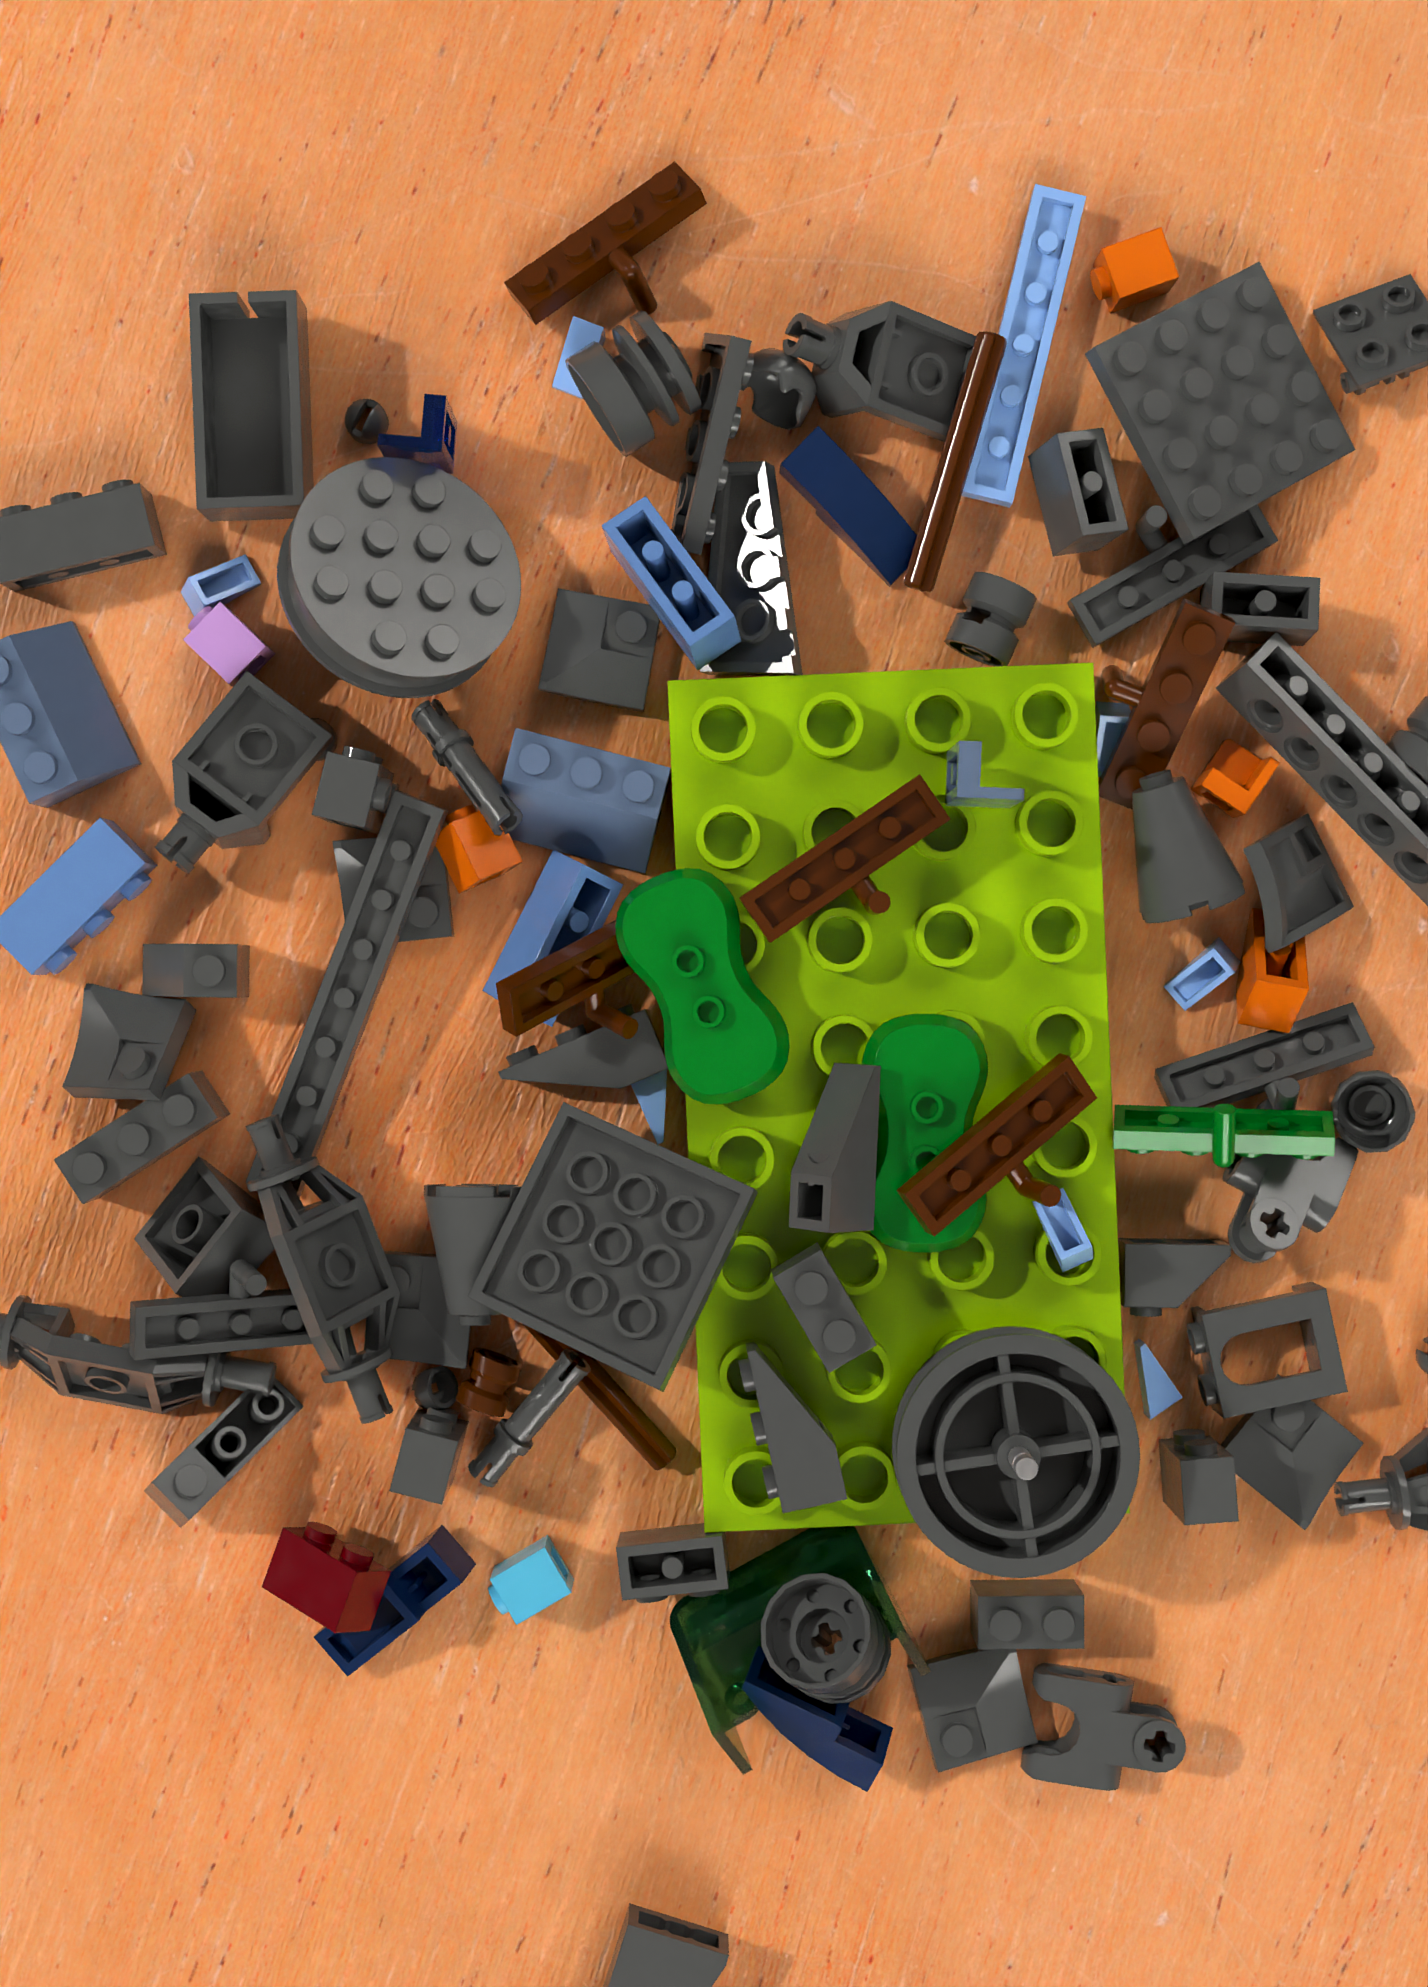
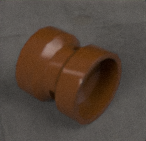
M474 1348L468 1364L471 1369V1379L461 1383L455 1399L462 1405L480 1413L504 1417L510 1401L505 1390H508L511 1384L517 1382L523 1365L501 1353L484 1348Z

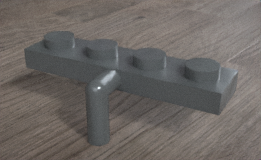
M1258 504L1186 544H1183L1180 537L1170 543L1167 542L1160 530V527L1167 520V512L1159 505L1150 507L1138 519L1135 526L1149 555L1067 602L1092 648L1204 585L1213 571L1226 572L1275 544L1278 539Z
M1352 1002L1296 1021L1290 1033L1269 1030L1155 1069L1154 1078L1167 1106L1214 1108L1218 1104H1230L1266 1092L1273 1109L1295 1110L1300 1090L1298 1080L1372 1056L1375 1047Z
M238 1259L230 1266L229 1294L130 1301L129 1354L134 1360L312 1344L291 1290L264 1291L267 1286L266 1278L244 1259Z

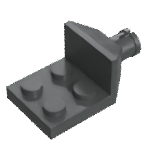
M893 301L845 313L826 324L816 321L811 316L803 313H798L792 318L785 334L796 337L799 340L797 343L789 339L783 340V351L788 356L801 358L813 363L811 373L817 384L816 396L822 415L833 418L865 411L945 442L976 336Z
M246 671L172 760L175 807L180 817L165 838L157 843L155 846L156 850L171 863L173 860L177 862L176 866L189 874L193 870L194 864L208 847H211L214 843L221 849L265 844L271 836L267 821L332 743V735Z

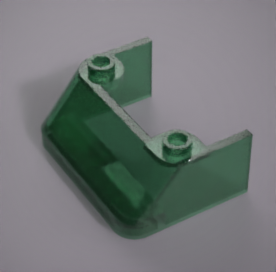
M855 1526L809 1528L730 1571L729 1589L720 1590L719 1593L706 1597H692L688 1594L677 1602L671 1612L670 1628L711 1734L743 1775L753 1769L736 1726L753 1717L759 1710L744 1692L742 1686L755 1650L758 1646L762 1647L761 1621L767 1604L782 1585L801 1575L825 1573L845 1580L882 1613L890 1631V1640L898 1638L921 1676L931 1672L901 1608Z

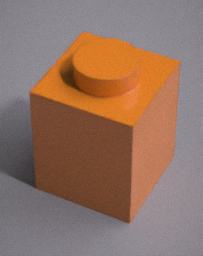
M1162 227L1102 248L1093 263L1094 269L1090 271L1094 293L1100 301L1105 299L1110 314L1169 293L1179 278Z
M473 804L458 809L446 816L445 820L448 825L441 830L436 847L459 894L498 878L523 862L510 834H505L503 831L500 836L495 835L480 811L476 812Z

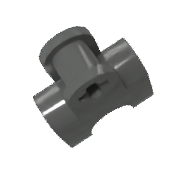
M1267 1098L1263 1102H1261L1255 1109L1273 1108L1269 1099ZM1338 1137L1335 1139L1334 1156H1319L1311 1161L1298 1159L1291 1155L1263 1154L1259 1157L1247 1158L1235 1153L1234 1162L1225 1168L1223 1174L1224 1182L1243 1192L1228 1229L1229 1244L1235 1254L1250 1263H1263L1273 1257L1277 1251H1282L1293 1245L1299 1237L1302 1225L1315 1233L1323 1230L1330 1222L1339 1205L1357 1158V1148Z
M1041 1663L1035 1667L1032 1684L1038 1695L1045 1701L1068 1707L1074 1712V1721L1071 1729L1065 1736L1050 1741L1037 1740L1038 1743L1024 1747L1020 1767L1031 1778L1064 1785L1110 1791L1119 1789L1122 1767L1153 1771L1155 1773L1168 1772L1176 1768L1183 1760L1186 1752L1185 1738L1173 1715L1165 1708L1155 1704L1131 1702L1134 1687L1132 1679L1117 1673L1052 1663ZM1156 1731H1162L1165 1737H1157L1155 1745L1149 1746L1146 1739H1154Z

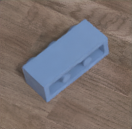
M646 496L601 525L611 553L697 671L741 642L734 614Z
M100 817L0 916V944L31 975H47L49 972L53 975L60 973L77 956L73 948L87 935L91 938L96 937L109 926L115 917L111 911L124 898L131 901L149 886L152 879L148 874L157 864L114 821Z
M553 849L482 991L498 1000L497 982L603 927L623 884ZM558 1015L543 1023L552 1027Z

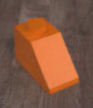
M1252 908L1249 914L1236 983L1237 1022L1241 1025L1290 1033L1309 991L1305 936L1282 949L1268 954L1265 948L1263 910Z

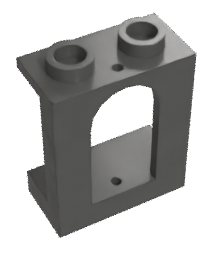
M1314 1282L1293 1285V1292L1207 1311L1199 1306L1192 1307L1193 1323L1187 1324V1334L1193 1353L1195 1355L1201 1354L1204 1374L1198 1375V1385L1205 1406L1211 1405L1212 1409L1221 1417L1229 1418L1348 1392L1326 1288ZM1299 1321L1310 1371L1253 1384L1235 1383L1224 1374L1221 1367V1352L1224 1345L1232 1337L1242 1333Z

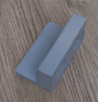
M958 741L947 751L945 806L1011 808L1024 801L1025 789L980 787L982 741Z

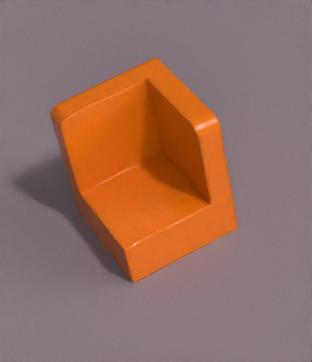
M1226 739L1222 741L1191 787V790L1230 817L1236 818L1247 813L1280 762L1273 757L1261 760L1232 739Z

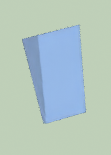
M575 316L572 317L552 388L583 399L566 367L565 360L593 341L598 342L603 347L606 339L604 327Z
M245 554L188 577L181 590V594L193 616H195L207 606L214 608L219 602L224 605L258 587L261 581Z
M1096 701L1098 777H1101L1123 727L1129 718L1131 710L1129 705L1124 703Z
M1218 937L1168 981L1164 988L1186 1011L1236 972L1240 960Z
M667 1069L631 1084L657 1145L664 1142Z
M1061 1188V1199L1057 1205L1048 1207L1036 1201H1032L1060 1268L1062 1272H1065L1092 1260L1093 1248L1064 1188Z
M1138 1339L1134 1342L1143 1409L1144 1414L1151 1420L1183 1397L1147 1345Z

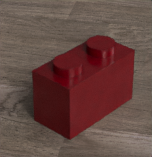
M308 1522L306 1527H283L262 1588L334 1633L370 1631L391 1570L374 1561V1553L371 1550L356 1544H346L337 1539V1531L328 1525Z

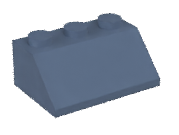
M70 621L9 635L0 639V743L30 804L49 808L141 764L75 622Z
M515 728L501 786L510 800L522 812L523 818L520 824L509 834L512 840L550 850L554 849L558 852L646 874L671 777V768Z

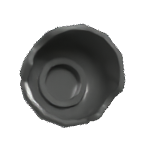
M767 348L753 353L754 365L751 377L747 385H741L740 390L744 391L747 387H751L753 390L754 401L752 411L758 417L776 427L787 430L800 428L809 413L817 393V384L811 371L799 358L788 356L783 350Z
M1380 1070L1356 1072L1339 1084L1331 1102L1334 1125L1341 1138L1346 1143L1366 1153L1388 1152L1406 1140L1415 1121L1416 1112L1405 1085L1398 1078L1392 1077L1391 1074Z

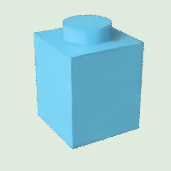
M546 1535L495 1565L490 1577L492 1585L488 1587V1591L498 1611L502 1615L509 1612L515 1624L518 1625L572 1592L574 1578L550 1537Z

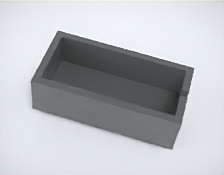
M297 290L248 292V303L258 318H250V311L237 292L189 294L196 507L210 522L294 519L302 502L314 487L307 308Z

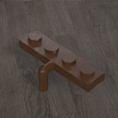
M674 161L579 230L570 234L565 240L534 262L525 266L521 271L505 281L504 284L511 297L531 321L537 325L608 273L615 270L622 277L637 311L642 310L649 315L656 310L657 302L639 264L632 256L707 203L701 188Z
M1183 599L1143 687L1124 681L1122 671L1118 666L1109 665L1103 669L1101 677L1105 694L1109 698L1133 708L1098 781L1099 797L1133 810L1132 792L1141 788L1139 779L1166 769L1235 625L1232 617Z
M919 774L741 896L739 900L769 943L850 888L868 913L872 915L884 913L890 907V897L885 892L878 890L869 875L948 822L950 817Z
M616 920L497 982L496 988L503 1029L517 1037L584 1000L585 1012L588 1018L625 1039L634 1037L638 1031L637 1020L605 1002V988L635 973L619 950L616 939Z
M1059 1053L896 1191L925 1232L934 1237L1005 1176H1007L1020 1195L1045 1206L1053 1207L1061 1199L1060 1189L1053 1184L1033 1177L1023 1161L1094 1102L1097 1097L1070 1056Z

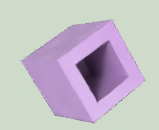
M221 602L214 608L207 606L198 612L188 625V629L191 632L183 639L232 687L235 686L246 671L254 676L275 655L243 621Z

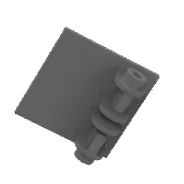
M1411 274L1313 310V315L1347 372L1340 374V383L1346 394L1354 392L1356 395H1361L1365 393L1367 388L1378 385L1382 380L1385 384H1390L1395 381L1396 375L1404 379L1409 377L1410 372L1428 366V301Z

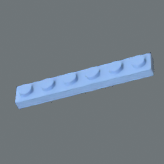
M1035 184L1032 190L998 331L999 335L1006 338L1007 345L963 489V497L1009 508L1013 504L1086 196Z

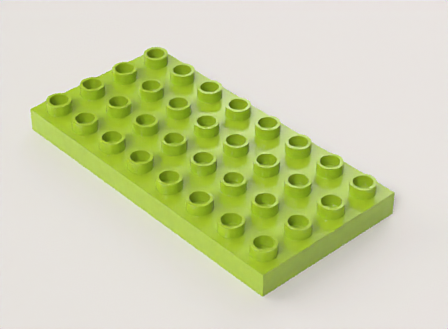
M1093 663L670 680L667 683L676 870L694 868L712 873L724 883L733 895L740 917V944L745 967L753 983L781 1014L787 1026L790 1045L788 1061L783 1072L773 1083L752 1096L732 1103L715 1105L701 1103L685 1093L688 1159L748 1185L758 1192L696 1323L704 1531L709 1533L916 1523L905 1503L896 1479L892 1458V1431L900 1400L910 1381L923 1364L947 1344L967 1334L993 1327L1017 1326L1046 1331L1068 1340L1094 1359L1115 1381L1125 1397ZM958 741H982L980 787L1025 789L1024 801L1011 808L945 806L947 751ZM920 774L950 817V820L869 875L878 890L885 892L890 897L891 904L889 909L878 915L868 913L850 888L769 943L739 898ZM917 1013L940 1014L957 1018L967 1023L978 1034L984 1045L988 1060L986 1086L973 1118L974 1125L1056 1055L1061 1053L1070 1056L1097 1099L1023 1162L1033 1177L1053 1184L1059 1189L1064 1188L1092 1245L1093 1259L1062 1272L1032 1201L1034 1200L1020 1195L1007 1176L986 1192V1210L982 1223L976 1233L966 1243L941 1252L918 1253L898 1250L881 1243L870 1230L825 1233L790 1228L791 1171L834 1063L862 1064L866 1044L873 1032L884 1022L893 1018ZM817 1242L877 1344L875 1347L830 1373L827 1371L790 1308L771 1272L772 1268ZM755 1342L832 1433L847 1494L846 1500L783 1513L780 1498H768L762 1467L772 1465L768 1444L759 1446L756 1444L750 1413L760 1411L756 1390L745 1393L738 1360L748 1358L746 1343ZM1128 1507V1509H1127V1511H1126L1125 1514L1130 1513V1508H1129V1507Z

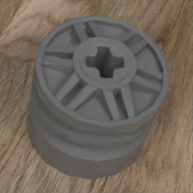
M642 310L630 317V324L638 340L637 343L623 326L618 325L612 329L614 342L619 352V355L612 358L604 347L598 342L593 341L565 360L566 367L592 414L614 446L625 457L655 439L653 425L648 416V413L655 410L670 426L679 423V415L671 399L672 397L689 415L702 408L699 394L692 380V373L680 350L666 332H663L655 321Z
M825 1573L801 1575L782 1585L770 1599L761 1621V1646L770 1667L787 1683L798 1688L809 1697L828 1704L849 1703L870 1693L885 1674L891 1656V1640L888 1626L882 1613L843 1579ZM837 1634L842 1640L834 1644L835 1653L830 1654L824 1647L831 1645V1635Z

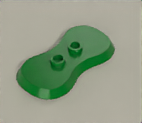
M684 868L660 874L632 890L622 901L617 912L615 925L616 939L619 950L628 965L646 983L657 1000L664 1024L666 1064L675 1083L692 1099L704 1104L715 1105L739 1101L765 1089L779 1077L785 1068L790 1048L789 1034L781 1014L753 983L745 967L741 954L739 912L735 899L729 889L712 873L701 869Z
M918 1013L896 1017L884 1022L873 1032L866 1044L862 1058V1064L881 1066L874 1230H870V1232L881 1243L898 1250L918 1253L941 1252L966 1243L976 1233L985 1214L986 1193L934 1237L925 1232L896 1190L973 1126V1118L988 1076L987 1054L978 1034L967 1023L957 1018L940 1014Z

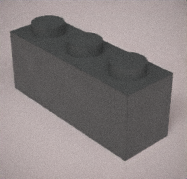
M117 480L104 484L102 486L103 492L84 497L79 492L63 493L50 499L51 505L31 509L30 505H15L0 510V584L17 592L167 555L152 494L140 483L134 484L132 480Z
M191 1072L167 1086L160 1101L146 1100L55 1158L54 1161L81 1203L85 1204L101 1198L221 1121L230 1113L204 1072Z

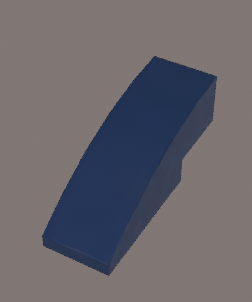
M817 426L781 463L779 473L816 509V515L890 587L907 570L917 535L861 469Z
M441 1525L389 1568L391 1573L370 1631L334 1633L323 1627L316 1633L314 1639L348 1677L416 1624L428 1609L463 1583L476 1563L448 1530Z
M758 1646L742 1686L747 1696L776 1729L807 1756L840 1778L868 1792L883 1766L893 1728L849 1707L850 1702L828 1704L809 1697L779 1676L770 1667L762 1647Z

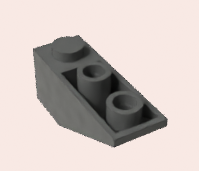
M629 1004L617 1010L638 1022V1031L631 1039H625L605 1027L587 1033L582 1024L554 1036L558 1046L541 1054L538 1053L536 1046L533 1045L507 1056L506 1059L510 1067L498 1073L501 1079L621 1089L666 1070L668 1067L664 1050L647 1010L644 1009L635 1013L632 1004Z
M834 1063L791 1171L790 1228L825 1233L874 1230L881 1066Z
M755 1342L746 1343L748 1358L738 1360L745 1393L756 1390L760 1411L750 1413L757 1446L768 1444L772 1465L762 1467L768 1498L779 1497L783 1513L846 1500L847 1494L832 1433Z
M276 1378L269 1397L244 1391L147 1486L144 1492L181 1528L304 1406Z

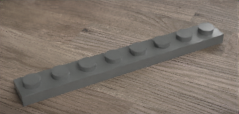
M395 791L271 1114V1116L279 1114L280 1123L294 1158L300 1157V1160L317 1155L448 814V810L402 791ZM258 1153L255 1156L246 1183L260 1176V1172L264 1170ZM299 1177L298 1180L291 1181L300 1198L305 1182Z

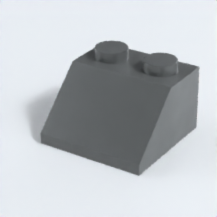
M200 1157L195 1160L134 1238L175 1294L181 1297L229 1294L230 1266L234 1261L244 1259L257 1270L274 1250L261 1203Z

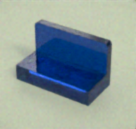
M424 394L421 437L378 434L377 446L383 456L419 461L453 474L457 420L447 396Z

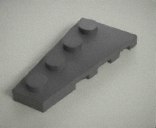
M704 333L702 351L711 353L709 367L704 375L700 374L697 376L696 389L701 400L702 408L700 409H702L700 420H695L692 427L688 429L685 450L687 461L693 462L691 473L684 472L680 477L671 529L687 552L699 555L702 554L704 543H710L715 531L716 514L711 511L716 491H722L728 476L729 464L727 460H724L728 439H733L736 436L740 425L741 408L736 406L741 385L745 386L749 382L754 365V355L749 353L752 341L731 335Z
M766 461L728 462L729 469L725 486L721 492L716 491L714 513L716 514V526L711 539L708 581L734 614L741 642L702 667L700 672L708 675L739 676L803 675L775 468Z

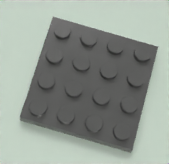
M1260 261L1100 343L1085 353L1183 544L1194 540L1355 450Z
M563 1102L468 1298L664 1392L758 1192L748 1185Z

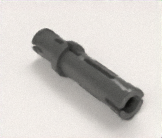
M433 699L431 703L427 700L420 704L414 710L411 719L430 742L434 749L432 755L439 765L447 767L495 835L500 836L503 831L507 834L514 830L522 821L523 814L513 801L510 800L497 779L472 747L474 741L467 731L459 729L439 700Z
M568 1348L564 1349L560 1357L526 1399L517 1407L509 1419H501L493 1430L495 1436L468 1465L470 1473L476 1478L488 1463L492 1464V1467L480 1480V1483L487 1487H494L518 1455H526L533 1446L532 1438L544 1426L545 1422L584 1376L589 1374L591 1368L584 1358L570 1373H567V1368L579 1355L577 1352Z

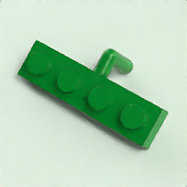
M1218 1104L1214 1108L1115 1105L1113 1149H1125L1136 1154H1147L1153 1151H1181L1191 1156H1201L1212 1152L1213 1162L1221 1168L1232 1165L1235 1153L1247 1158H1255L1263 1154L1291 1155L1304 1160L1314 1159L1319 1156H1334L1335 1129L1333 1112L1236 1108L1231 1104Z

